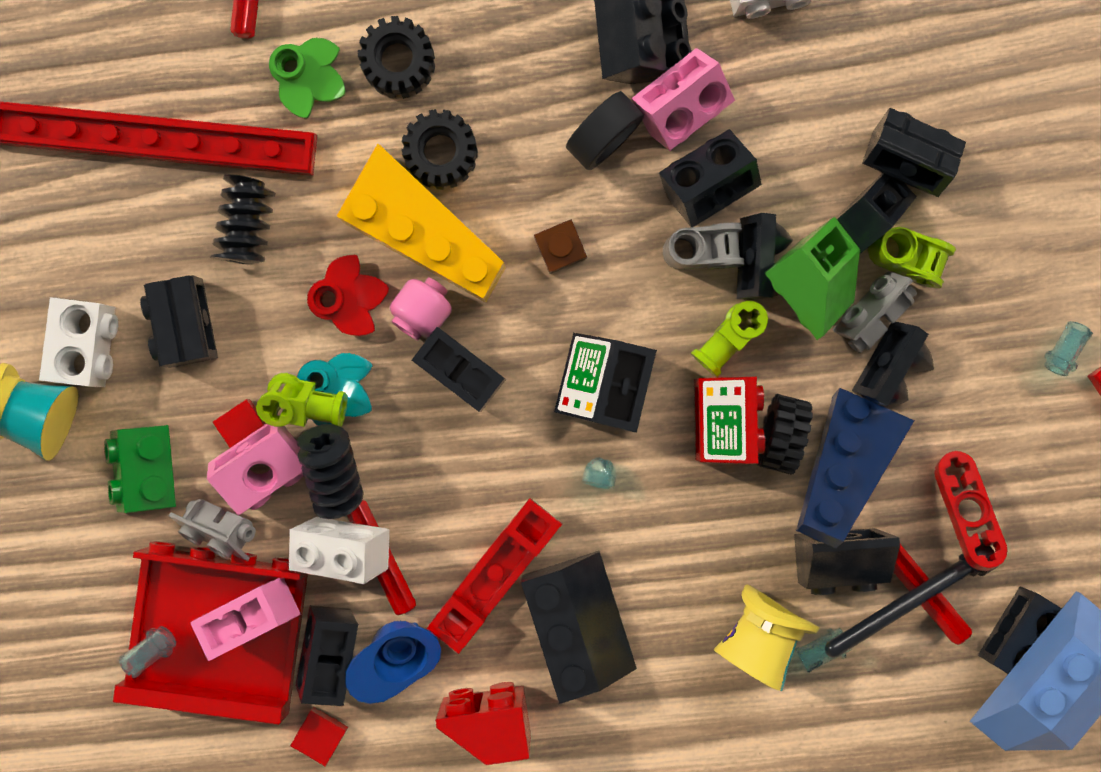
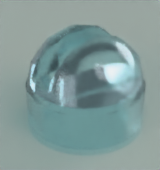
M601 457L588 462L584 470L582 483L603 489H614L616 481V468L614 464Z

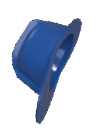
M393 621L385 624L376 632L372 643L350 662L345 678V684L350 695L359 702L369 704L384 702L396 696L436 667L441 656V646L438 638L431 631L421 628L416 622Z

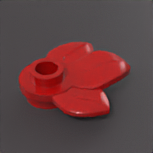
M346 255L335 259L329 264L325 278L317 281L310 288L307 295V303L315 316L324 320H332L337 329L342 333L354 336L368 335L375 332V324L369 311L375 309L383 302L389 292V286L376 277L360 275L361 268L358 256ZM329 292L334 293L336 297L335 304L331 307H325L322 303L323 296Z

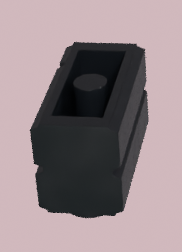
M889 108L871 135L869 147L866 150L862 164L928 194L939 197L958 172L961 162L960 158L963 155L966 141L951 135L944 129H937L921 122L906 112H899Z
M187 275L145 284L146 296L141 297L140 305L145 319L151 320L153 336H150L148 339V347L153 360H158L159 367L172 368L217 359L218 354L203 279L194 275Z

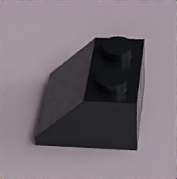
M876 528L850 530L844 542L837 548H834L807 535L794 534L798 583L806 589H811V594L814 595L836 593V587L852 586V591L856 592L877 590V584L891 583L900 548L899 537Z

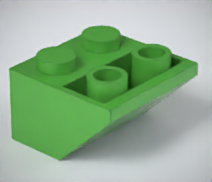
M835 216L799 241L765 273L770 279L774 290L784 297L797 314L800 323L806 329H809L816 340L823 337L855 301L860 249Z

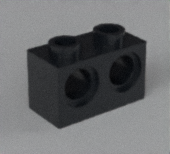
M730 129L708 140L701 147L674 161L667 168L659 172L667 198L690 227H695L762 185L757 159Z
M436 327L412 359L415 364L478 412L483 411L506 381V378L439 327Z
M1020 586L981 648L978 656L1006 674H1009L1015 666L1017 653L1023 649L1027 652L1062 608L1040 594ZM1046 614L1047 624L1042 630L1038 631L1037 621L1040 616Z
M309 606L295 683L301 704L344 706L347 690L345 684L346 671L353 657L359 625L351 609Z

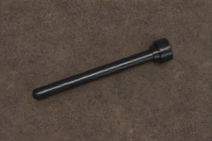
M980 539L981 545L975 549L977 556L985 555L987 560L990 561V555L995 553L991 546H985L983 540ZM962 552L959 555L958 562L827 642L825 652L829 657L836 658L966 576H984L992 570L980 571L974 569L967 563Z

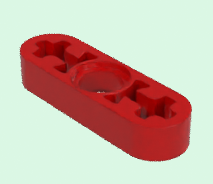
M949 452L940 459L934 470L940 493L967 563L980 571L992 570L1006 559L1008 552L1007 544L975 461L964 452ZM951 462L954 463L956 468L963 467L965 473L960 477L963 489L971 485L973 490L963 491L956 497L953 495L952 492L958 490L960 486L955 475L948 476L946 474V470L951 466ZM961 501H975L981 508V518L975 522L965 520L959 513ZM983 525H987L988 530H985L980 535L985 546L993 545L995 553L990 555V561L987 560L985 555L977 556L975 549L981 545L979 536L975 533L970 537L967 531H974Z

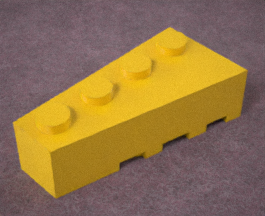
M376 145L338 212L337 217L351 228L486 303L506 269L504 262L381 145Z

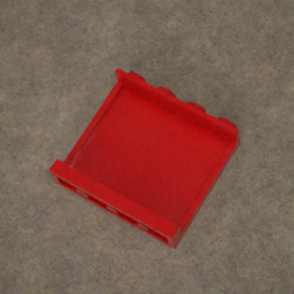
M153 541L149 543V547L134 551L133 558L141 559L127 667L125 679L115 685L113 702L280 725L290 711L308 574L289 570V558H273L272 563L256 561L257 555L245 553L250 557L248 561L231 554V558L225 559L221 556H216V553L207 547H191L190 552L175 550L174 543ZM278 578H284L301 615L208 661L190 622Z

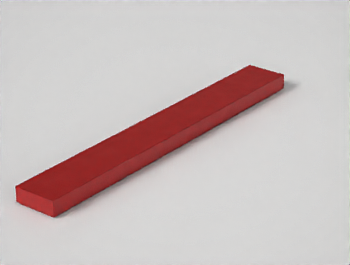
M0 102V145L298 175H314L317 135L313 132Z

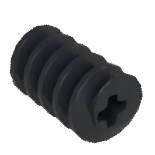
M225 174L223 176L225 182L234 187L221 190L220 195L231 203L220 205L218 212L229 220L217 222L215 228L226 236L214 238L212 243L224 252L211 255L210 258L245 265L265 262V257L254 252V248L267 246L268 241L257 236V231L269 230L270 225L259 218L260 215L273 213V209L263 204L262 199L275 197L276 193L266 188L265 183L258 179Z
M334 424L315 426L303 432L297 438V443L300 447L297 455L302 465L303 476L306 478L305 482L309 490L311 502L313 503L314 513L318 517L328 520L349 515L362 502L364 492L360 483L361 480L357 471L348 432Z

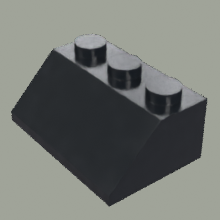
M600 551L522 575L521 585L559 704L599 692L637 669Z

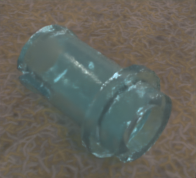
M1067 322L1053 350L1045 353L1046 362L1044 366L1060 376H1068L1070 371H1076L1078 367L1076 360L1087 341L1092 337L1093 332L1078 322Z
M163 626L157 629H149L146 632L145 639L119 657L121 668L127 675L130 676L132 674L133 678H137L161 657L167 658L172 654L173 648L176 646L175 637Z
M840 627L834 631L828 628V634L795 649L808 673L835 659L826 654L825 645L843 633ZM852 648L840 655L842 659L847 658L846 653L851 651Z

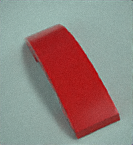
M529 498L427 626V629L459 654L483 625L487 616L535 556H538L563 523L533 499Z

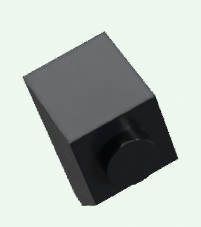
M882 173L836 219L859 247L861 254L897 223L917 196L904 182Z

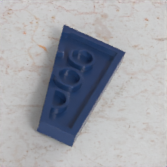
M839 388L832 396L796 531L834 548L841 545L915 420Z

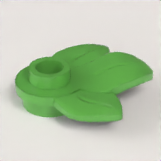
M311 38L300 46L294 44L281 45L271 54L269 69L272 76L279 82V98L292 114L307 119L311 114L314 100L331 102L345 95L344 82L338 72L331 66L340 51V48L333 42L324 38ZM288 61H297V68L293 72H286L284 70V66Z

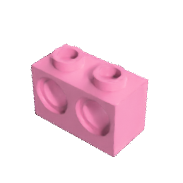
M698 48L694 49L631 98L634 105L644 114L642 121L648 133L669 151L684 142L691 134L709 120L715 118L722 110L735 101L720 64Z
M278 578L190 623L208 661L301 615L284 578Z

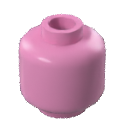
M430 277L425 282L418 279L408 280L390 304V311L394 316L391 321L392 324L417 341L421 336L429 338L436 327L440 328L452 311L449 301L445 298L448 290Z

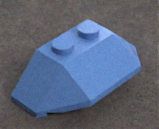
M1076 591L969 722L1005 751L1072 750L1101 715V610L1084 595Z

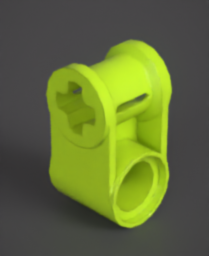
M900 226L891 228L868 247L869 258L875 265L909 277L913 282L930 288L942 287L944 281L941 279L946 262L948 257L953 256L956 251L955 246L946 241L927 237ZM889 238L895 240L899 246V253L896 258L887 251L886 244Z

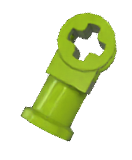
M754 301L735 304L727 312L723 323L714 331V335L699 350L694 349L691 355L706 370L718 378L722 374L721 368L752 338L758 337L764 332L768 324L767 311L762 305ZM751 311L754 316L750 321L754 327L741 329L738 326L742 321L738 315L739 312L744 314Z
M279 373L270 380L267 388L268 392L259 398L256 405L257 414L260 419L274 427H282L287 424L305 427L308 419L329 422L342 427L347 410L348 395L344 391H339L337 394L315 391V382L300 380L295 375L289 373ZM282 384H285V386H284V388L282 389V391H278V390L280 389L281 385H282ZM280 408H282L283 411H282L281 415L278 416L277 414H278Z

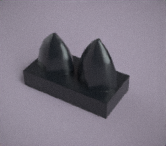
M758 213L740 218L742 231L739 232V255L741 258H744V266L738 267L736 299L757 300L778 296L779 294L774 290L770 279L765 273L775 264V255L784 251L792 243L793 239L776 222V214Z
M896 321L890 323L888 330L879 342L852 392L884 406H894L909 401L908 389L904 381L906 373L908 371L921 373L934 370L932 355L925 343L929 334L915 325Z

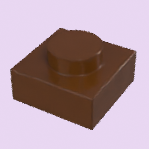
M572 219L534 234V239L549 274L587 259L586 252Z

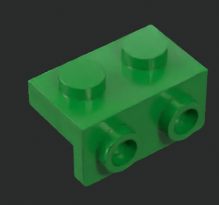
M169 425L110 431V439H105L104 441L106 463L113 464L114 480L108 481L110 505H116L117 512L121 513L176 507Z

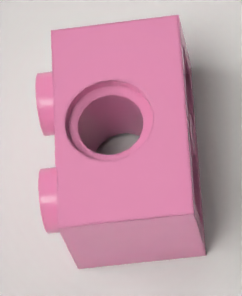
M265 424L208 463L207 480L238 516L249 508L256 510L269 500L271 493L283 485L285 487L292 486L303 477L302 465L297 455L300 447L285 426L274 427ZM256 464H265L271 468L263 474H257L250 470Z

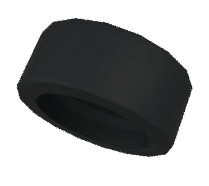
M619 91L606 99L579 125L567 141L566 149L585 169L592 170L605 161L629 138L642 122L644 114L622 91Z

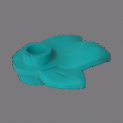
M341 353L328 362L322 360L309 361L299 370L297 378L300 380L310 381L311 376L317 372L323 376V385L320 388H315V391L337 394L339 391L346 392L348 401L345 416L356 417L372 411L368 394L363 386L358 383L368 375L373 367V364L367 359L351 353ZM312 420L318 426L323 424H332L329 422Z

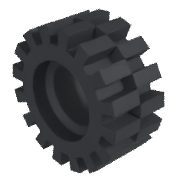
M391 16V22L386 23L384 18L377 20L379 27L374 29L370 25L366 29L368 37L362 36L359 42L362 47L361 50H358V58L361 62L359 65L371 86L375 87L377 92L382 95L385 92L389 98L396 99V94H401L403 99L409 98V92L415 91L418 94L422 91L421 85L423 83L429 84L431 81L430 73H434L435 55L428 35H425L424 29L419 24L414 26L413 21L406 17L404 22H400L398 16ZM403 44L412 51L413 59L406 70L391 72L382 65L383 52L390 45Z
M436 109L429 110L430 115L425 117L421 113L416 116L417 122L414 125L411 122L406 127L408 133L402 137L401 142L404 147L401 151L406 162L405 164L412 175L429 188L431 185L441 190H444V186L449 185L451 188L458 186L457 182L460 180L466 181L469 178L468 173L470 170L474 171L476 166L475 159L478 158V150L472 129L469 124H465L461 116L457 114L455 117L448 110L443 109V113H437ZM437 135L451 138L456 145L453 159L443 165L429 162L424 153L426 143Z
M775 394V397L771 400V405L769 404L767 416H765L763 421L765 451L764 454H758L757 465L759 467L790 475L798 470L800 460L803 459L805 454L804 448L805 446L807 447L809 441L807 439L808 433L811 432L812 425H810V422L813 418L811 402Z

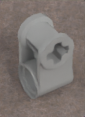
M720 223L704 227L679 229L666 240L663 246L664 260L670 267L678 270L700 268L727 269L744 266V258H741L739 255L738 232L742 231L741 223ZM676 240H686L692 245L693 255L690 259H682L676 254L674 249Z

